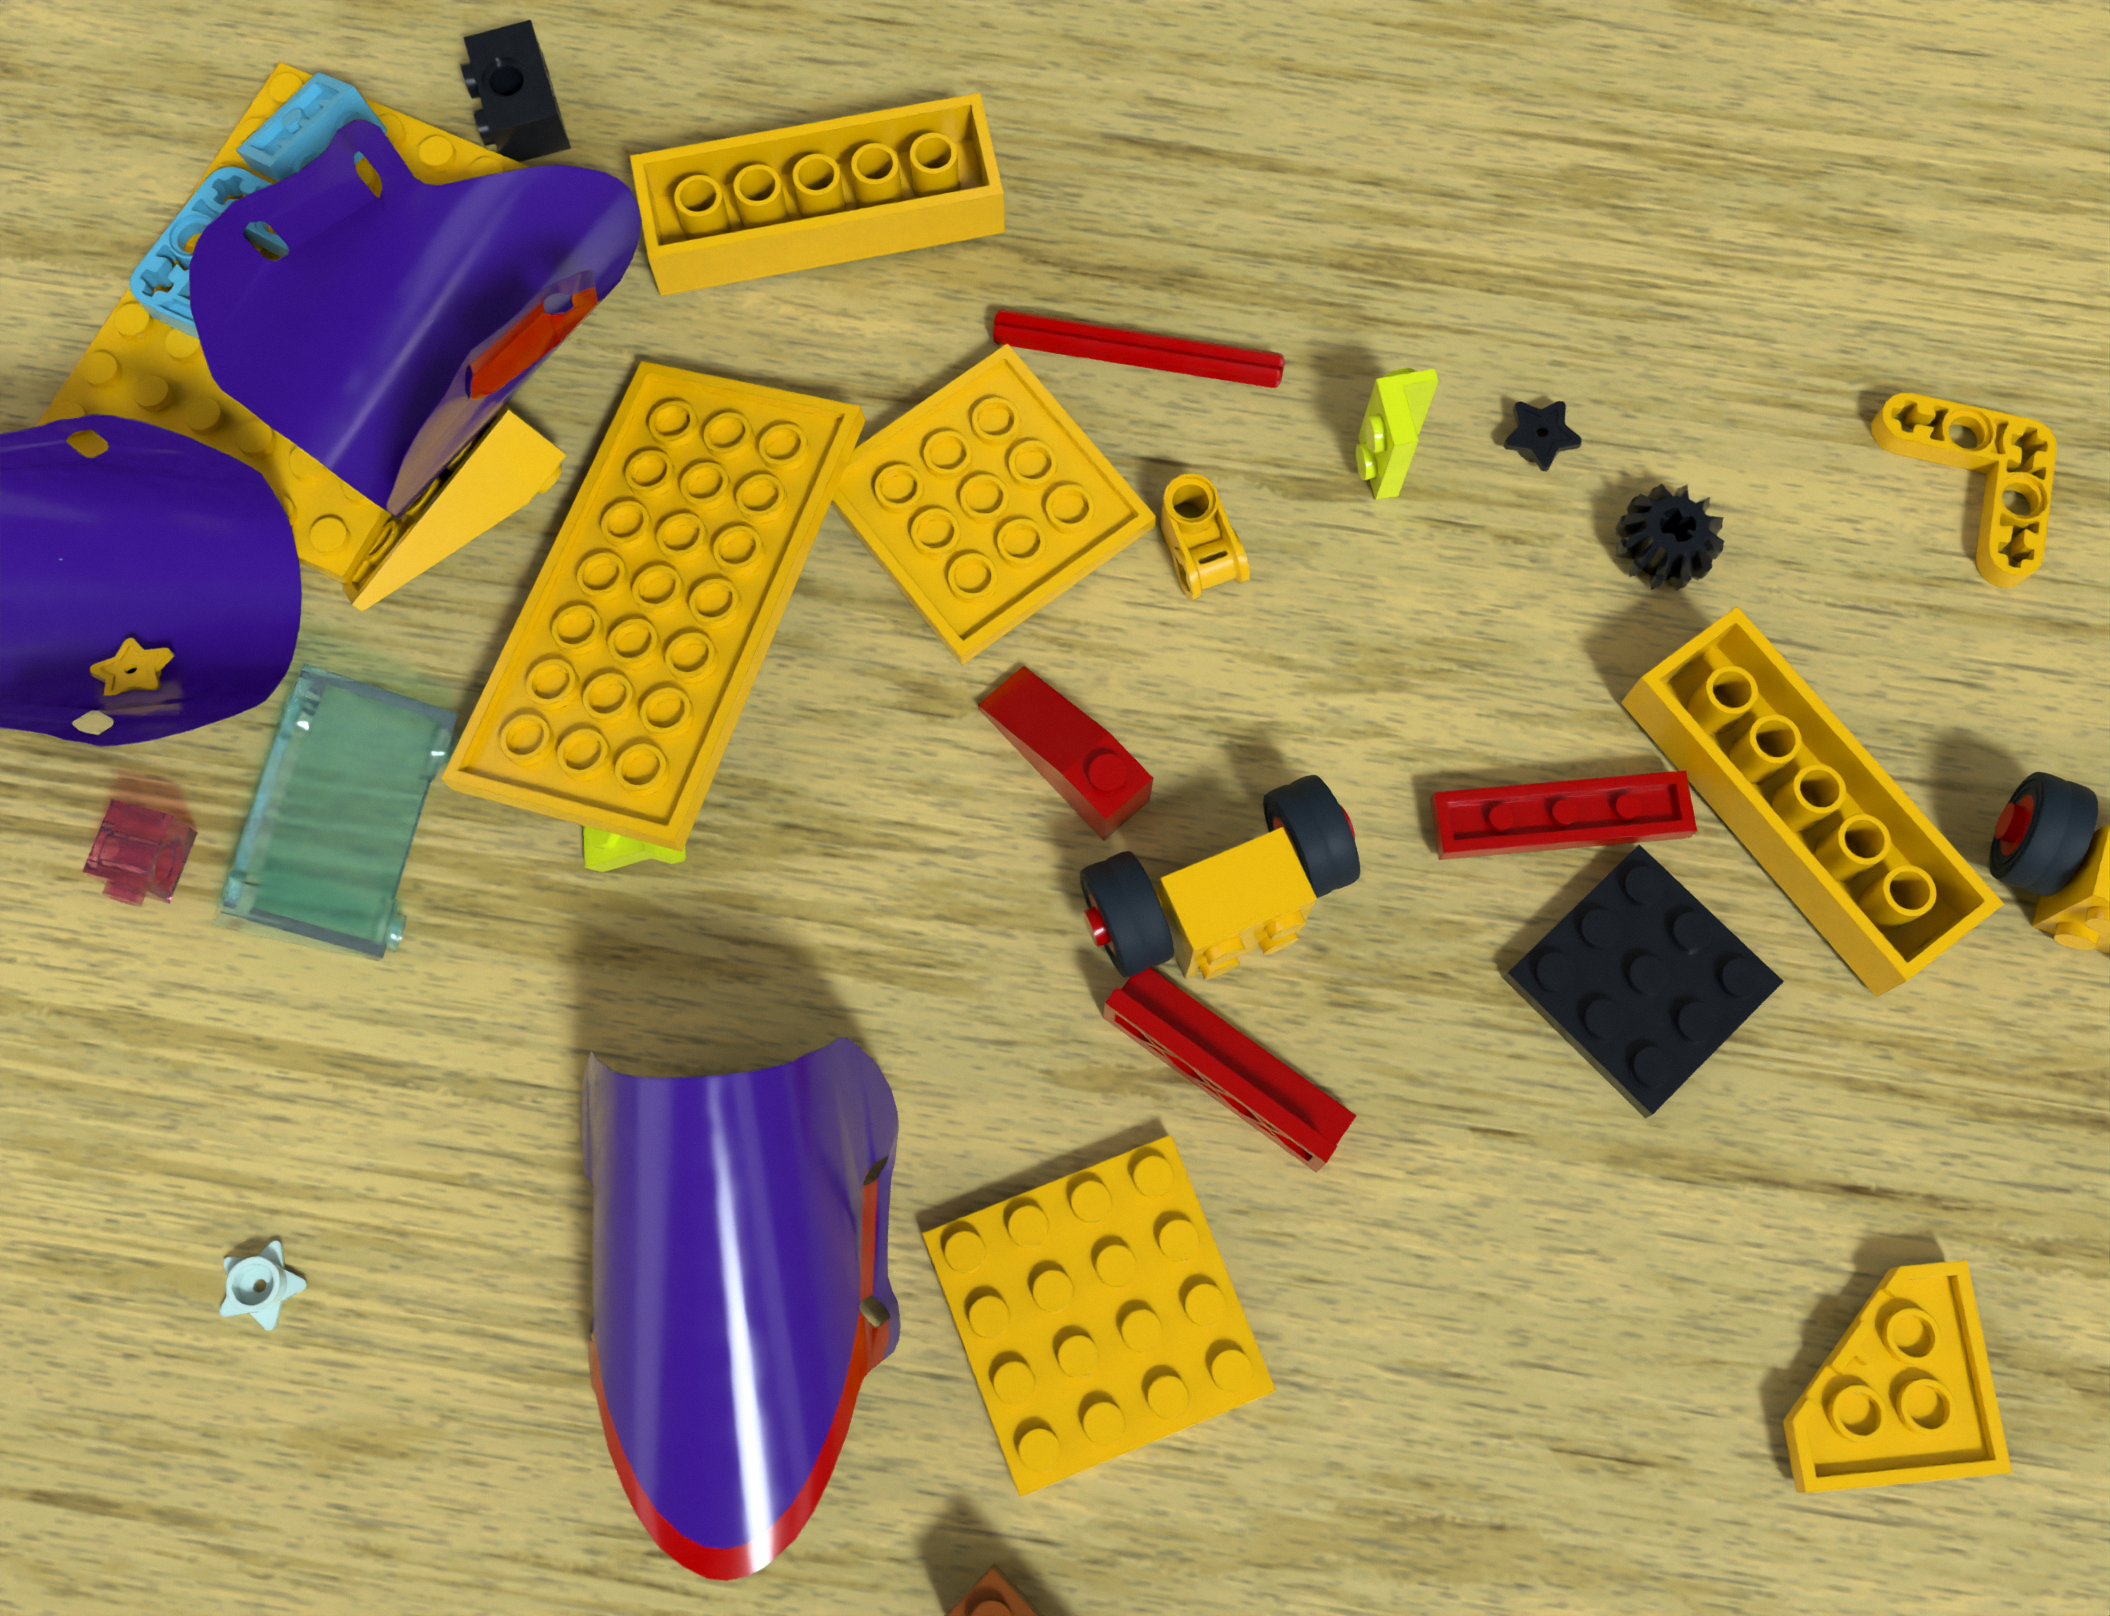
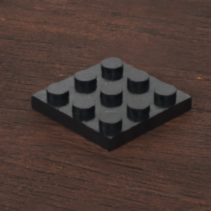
M1640 844L1503 977L1645 1119L1653 1115L1784 982Z

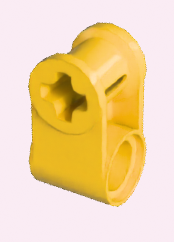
M1194 473L1182 474L1171 480L1165 489L1159 523L1161 532L1173 557L1177 577L1187 598L1190 601L1201 597L1202 590L1231 580H1235L1238 584L1250 580V570L1245 550L1238 535L1231 527L1213 483L1204 476ZM1184 503L1194 504L1200 508L1203 515L1198 518H1185L1179 515L1174 507Z

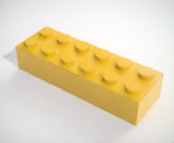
M980 93L630 155L647 256L661 296L1005 233L1004 192Z
M1738 606L1644 674L1621 702L1680 771L1686 770L1688 781L1875 997L1907 982L2004 904Z

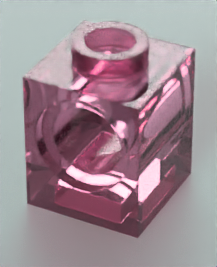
M112 799L82 872L104 884L105 887L102 895L110 899L137 907L142 906L145 897L170 904L198 833L171 814Z

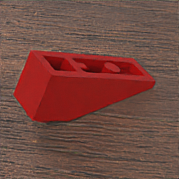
M1025 666L1021 667L978 704V709L1103 841L1150 801L1154 778L1110 732Z

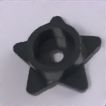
M1521 401L1513 406L1517 428L1504 441L1503 447L1505 449L1517 451L1522 458L1536 463L1540 470L1545 472L1550 469L1554 458L1560 451L1580 448L1582 438L1565 424L1566 404L1563 401H1557L1543 409ZM1544 429L1547 432V436L1540 437L1537 434V430Z

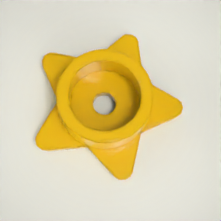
M128 638L124 641L115 657L93 664L90 667V673L93 677L105 682L103 696L117 695L132 689L156 690L161 687L159 679L161 669L174 657V653L168 648L144 650L134 638ZM137 668L134 673L127 674L130 669Z

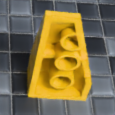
M505 405L410 506L400 523L392 520L381 528L350 579L342 587L350 603L361 612L365 611L527 505L536 493L541 495L547 492L559 478L562 471L560 463L567 455Z

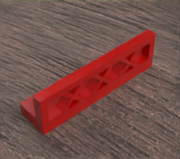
M1150 967L1141 973L1131 976L1121 990L1116 987L1105 1002L1103 1019L1316 1173L1327 1163L1338 1147V1142L1356 1118L1354 1113Z

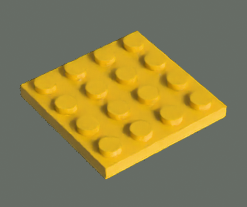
M1008 343L854 448L830 503L961 666L1153 529L1156 523L1155 514Z
M1172 1135L922 1233L1019 1497L1276 1392Z

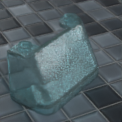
M304 663L290 688L219 897L212 925L241 933L374 961L382 959L385 950L395 952L402 938L407 920V915L397 913L398 900L395 899L430 784L437 776L440 768L446 769L462 736L453 733L458 713Z

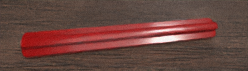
M1007 309L998 310L993 323V341L999 345L1008 343L1012 347L1268 388L1279 387L1285 364L1284 355L1278 352Z

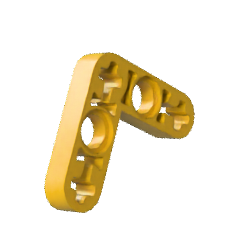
M1902 392L1888 399L1876 413L1871 423L1872 436L1880 447L1893 454L1986 474L1976 550V567L1981 576L1992 585L2000 588H2012L2020 585L2041 566L2044 558L2057 452L2056 438L2052 431L2046 425L2034 419L1916 393ZM1897 415L1905 417L1906 426L1913 428L1910 432L1901 430V421L1894 419ZM1932 421H1935V422H1936V426H1935V427H1930V426H1928V425H1929ZM1952 425L1968 427L1977 438V446L1972 449L1958 446L1949 435V427ZM2016 441L2023 442L2024 451L2033 454L2022 465L2020 472H2014L2021 465L2022 458L2021 447L2013 445ZM2010 490L2021 493L2030 504V513L2028 515H2017L2010 512L2003 503V492ZM2012 534H2019L2012 540L2010 555L2012 559L2020 561V563L2012 567L2008 565V556L1998 552L2010 542Z

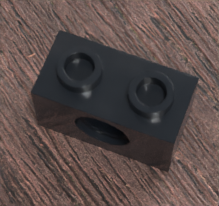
M527 20L463 37L470 62L460 64L471 99L481 98L483 109L474 111V117L485 147L495 144L500 155L519 163L571 149L545 57L532 21Z

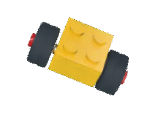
M2032 773L2018 786L1999 816L1990 849V873L2000 882L2021 887L2028 892L2040 895L2032 927L2054 934V940L2063 946L2078 950L2096 949L2110 954V823L2094 832L2098 816V800L2095 792L2088 787L2071 781H2065L2048 773Z
M1308 775L1293 781L1289 785H1283L1269 791L1263 798L1264 815L1269 833L1161 877L1158 892L1153 888L1144 868L1131 851L1118 853L1105 861L1094 863L1080 871V882L1088 909L1083 911V917L1097 947L1104 945L1112 963L1123 977L1134 976L1149 967L1165 963L1175 956L1185 979L1202 973L1204 980H1210L1238 967L1240 962L1237 957L1261 948L1264 955H1269L1297 942L1299 937L1296 932L1302 930L1307 924L1306 920L1317 898L1329 894L1335 889L1348 886L1360 877V861L1355 844L1353 825L1347 812L1338 803L1326 783L1317 775Z

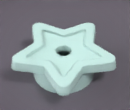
M272 1241L256 1257H227L224 1259L223 1266L228 1275L226 1280L227 1297L220 1307L219 1313L222 1317L250 1313L265 1330H273L277 1327L283 1301L302 1292L307 1287L306 1280L285 1269L284 1249L279 1241ZM263 1279L266 1282V1288L263 1292L259 1293L255 1285L259 1280Z

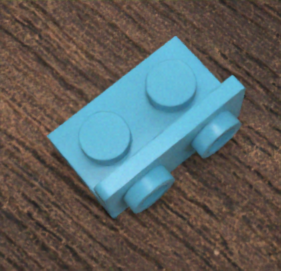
M317 72L236 151L251 169L279 182L299 172L318 158L327 149L336 131L353 120L371 122L379 126L385 135L387 130L353 85ZM359 151L354 155V164L364 157Z

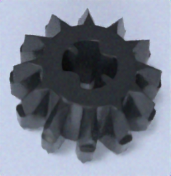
M1662 483L1658 487H1654L1648 497L1642 494L1634 497L1627 507V514L1623 515L1618 521L1615 533L1622 538L1616 547V557L1634 560L1629 568V577L1640 575L1644 571L1650 575L1651 590L1659 588L1667 579L1676 591L1680 588H1685L1692 578L1695 580L1703 579L1712 569V562L1722 552L1725 542L1717 536L1723 527V517L1705 514L1710 506V497L1698 500L1695 503L1689 499L1688 485L1678 488L1672 496Z

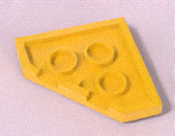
M1967 1260L1890 1268L1783 1420L1796 1493H1814L2012 1473Z

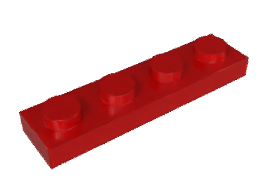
M1686 770L1434 792L1430 798L1439 860L1685 839L1692 837L1697 832Z

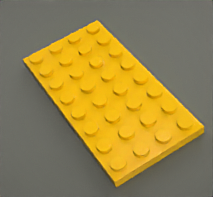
M641 361L441 778L444 783L454 791L682 852L866 419L861 406Z

